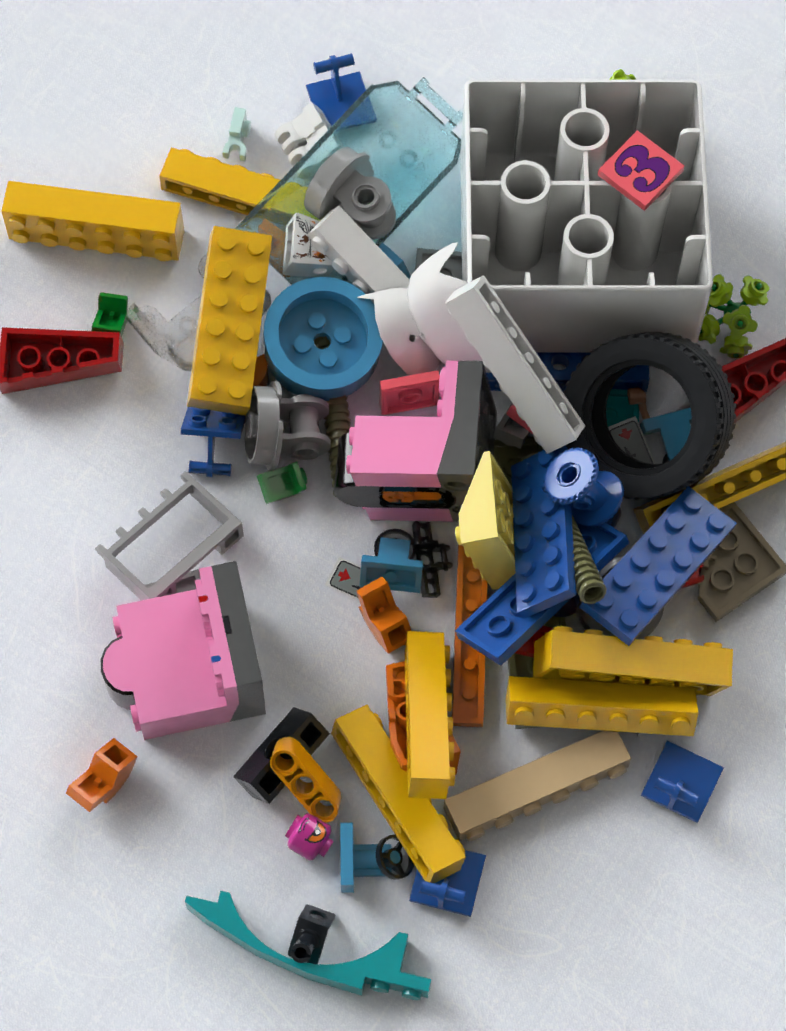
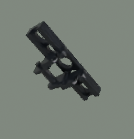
M415 521L412 524L416 559L421 561V556L424 555L430 561L428 565L423 563L421 594L422 597L437 598L441 595L438 571H448V569L453 567V563L448 562L447 551L451 548L450 545L439 544L438 540H433L430 522L419 523V521ZM420 528L424 529L425 537H421ZM433 552H440L442 562L434 564ZM427 573H431V579H427ZM428 584L432 585L433 593H429Z

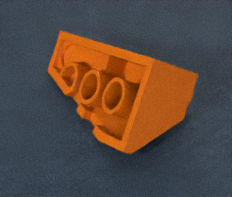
M405 661L386 665L390 746L401 769L407 772ZM452 734V736H448L449 742H454V759L449 761L450 767H455L456 775L461 750Z

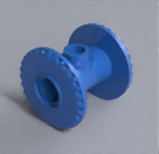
M570 448V450H565L558 457H555L553 462H550V466L547 467L543 479L546 495L557 504H571L572 515L578 524L585 527L602 525L604 522H608L618 512V508L621 507L624 496L621 480L611 472L599 471L598 461L590 451L583 448Z

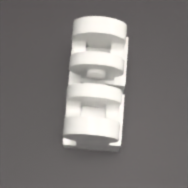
M313 102L302 108L304 112L291 122L281 125L274 134L278 143L282 144L284 153L289 155L288 160L292 166H295L294 171L299 178H307L314 175L333 153L344 148L337 135L333 132V128L323 111Z

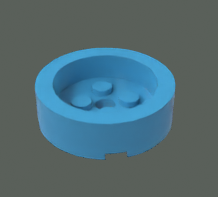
M313 277L292 284L275 298L265 318L262 345L271 374L285 389L295 395L308 394L329 401L332 398L348 396L354 393L370 379L377 367L383 341L375 319L374 303L371 299L357 298L365 295L363 291L353 284L337 278ZM327 336V339L330 341L328 348L319 349L314 345V339Z

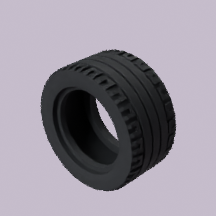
M646 332L622 336L603 343L597 349L590 351L591 354L586 355L583 361L578 363L576 370L572 371L570 375L571 379L566 383V389L563 391L585 424L577 440L565 446L568 450L570 448H583L590 451L598 461L599 471L611 472L621 480L624 488L623 497L626 499H657L679 492L688 486L690 487L712 472V469L719 464V460L724 457L725 451L730 446L729 441L733 438L732 432L736 425L734 424V419H736L734 411L736 403L733 400L735 396L731 392L730 387L732 386L731 383H728L727 374L723 373L722 366L717 364L716 359L713 356L711 357L706 349L700 348L701 345L691 342L688 338L684 339L680 335ZM637 365L652 366L671 375L684 389L690 403L692 423L688 439L680 452L667 463L651 464L632 458L617 445L608 428L606 406L610 391L615 382L626 371Z

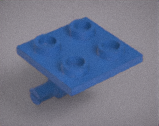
M352 53L340 57L332 55L329 56L328 60L314 62L315 74L331 71V79L306 85L310 101L323 111L333 128V132L375 121V115L360 71L339 76V68L355 65Z
M194 407L187 408L181 427V435L208 436L207 462L190 460L189 473L206 474V477L212 478L213 475L231 476V463H214L215 437L241 439L245 415Z
M667 740L641 796L698 823L724 767Z
M465 850L466 858L461 870L436 883L425 881L417 869L409 901L471 917L486 855Z

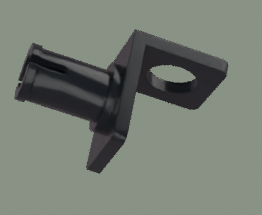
M307 904L298 917L288 956L298 963L318 964L328 930L336 915ZM311 914L321 916L324 920L316 919Z

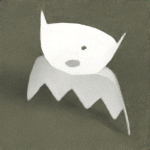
M458 242L439 250L422 263L412 273L408 288H391L357 297L374 299L375 319L380 337L392 359L408 376L434 371L441 362L446 365V360L482 361L481 356L475 347L467 341L464 331L458 322L450 316L445 302L455 290L467 284L464 280L440 273L444 263L455 251L459 244ZM410 335H415L414 342L409 340ZM485 367L486 373H492Z

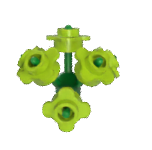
M721 274L713 277V285L705 312L706 315L704 316L698 338L699 341L706 340L713 344L716 342V336L720 333L719 325L723 323L728 325L731 330L730 336L725 337L724 347L720 348V352L727 354L730 358H742L753 347L752 344L748 343V338L742 336L747 332L756 331L758 323L752 319L751 310L747 305H766L768 302L766 297L767 292L770 290L768 284L760 279H753L749 275L745 276L742 280L744 286L740 290V296L743 301L736 303L731 300L733 285L730 282L726 283L724 276ZM712 307L724 311V316L716 319L708 313Z

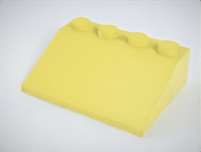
M487 451L482 455L458 514L459 526L455 527V535L458 545H462L466 556L471 557L474 568L480 570L482 580H486L490 587L495 590L499 589L515 574L512 486L491 452Z

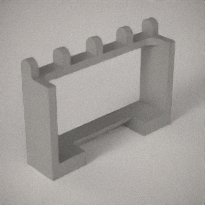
M186 471L180 475L185 484L173 494L166 488L162 490L160 494L165 501L151 513L142 507L138 513L143 520L128 532L119 527L116 533L120 539L109 549H106L101 544L95 548L97 553L104 559L106 568L141 601L177 593L175 583L214 549L223 555L244 536L242 522ZM190 494L222 525L148 589L115 557L185 496Z

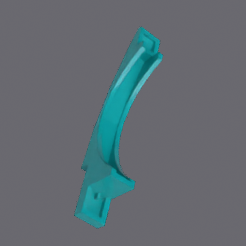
M220 891L218 903L186 896L185 904L187 910L209 927L252 954L308 980L361 996L363 995L365 984H370V989L381 993H389V989L402 992L401 996L411 1000H420L421 997L428 998L431 979L401 972L408 944V934L399 932L378 950L354 961L329 965L298 963L294 959L275 952L256 938L239 916L229 892Z

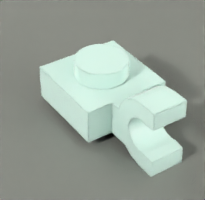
M234 108L229 129V139L222 152L223 158L229 159L231 151L238 150L240 161H246V146L243 143L244 137H249L251 121L247 120L246 109Z

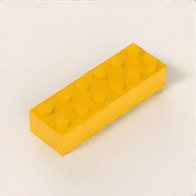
M8 181L1 212L9 239H13L18 243L37 242L48 247L60 245L79 251L91 249L98 250L104 254H127L133 258L145 256L153 257L159 261H179L184 236L182 209L179 202Z
M213 226L209 237L187 407L245 416L250 409L272 235Z
M557 626L554 627V630L545 633L544 636L535 641L533 678L695 688L696 695L712 696L732 686L733 649L722 648V644L717 642H706L703 646L693 645V641L688 639H676L674 643L663 642V638L659 636H645L644 640L635 639L628 646L615 635H603L601 630L589 629L584 630V633L573 632L571 627Z

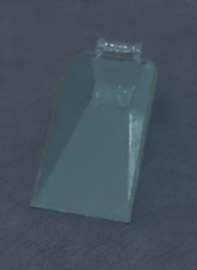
M425 77L410 91L398 80L377 85L371 84L235 228L236 230L272 235L269 265L291 285L313 277L283 275L286 225L295 213L321 221L305 209V194L317 170L337 150L350 147L357 153H367L370 156L369 161L374 170L373 177L385 182L390 190L392 203L396 210V222L393 229L387 235L373 240L377 246L385 242L457 165L461 151V139L453 130L462 122L463 113L460 110L457 112L429 86L430 82ZM420 94L449 119L446 124L417 99ZM335 269L328 276L346 282L349 280L345 275L339 274Z

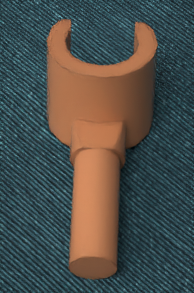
M639 387L629 388L627 390L629 405L638 404L642 419L650 418L646 406V393Z

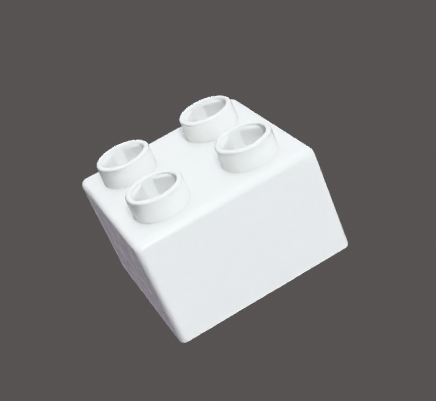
M469 80L464 87L460 151L462 280L468 284L484 275L535 352L591 353L590 351L597 349L601 344L607 343L610 340L646 332L672 333L697 343L713 285L701 84L696 80ZM637 130L684 165V171L645 211L597 175L598 169Z

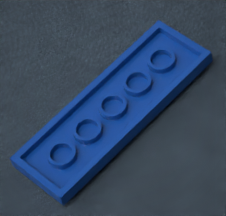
M566 446L548 454L543 450L511 466L517 613L524 619L576 596L571 504L562 505L553 502L548 498L543 487V479L547 467L550 466V462H553L555 457L568 450Z
M688 486L602 579L607 589L604 598L593 604L582 602L579 608L630 646L732 532L737 523Z
M576 522L598 571L603 569L629 544L626 534L605 522L596 527H585ZM514 574L465 620L455 632L460 640L501 666L571 598L524 619L517 613L516 576Z

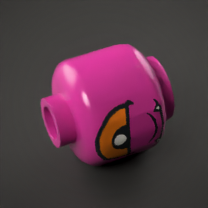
M306 813L303 817L297 815L285 835L288 838L287 846L309 861L314 860L318 854L324 857L334 842L329 838L332 831L331 826L309 813Z

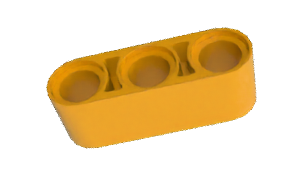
M292 737L279 739L276 742L270 760L272 770L309 814L325 823L333 821L338 814L342 799L339 788L299 741ZM280 754H289L293 759H284ZM300 777H308L313 782H303ZM326 800L329 801L332 805L326 806L320 803V801Z

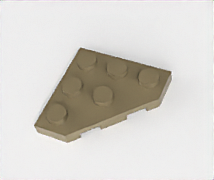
M735 502L719 509L737 523L735 528L704 562V567L701 568L700 576L704 575V581L699 583L697 599L715 622L786 574V564Z

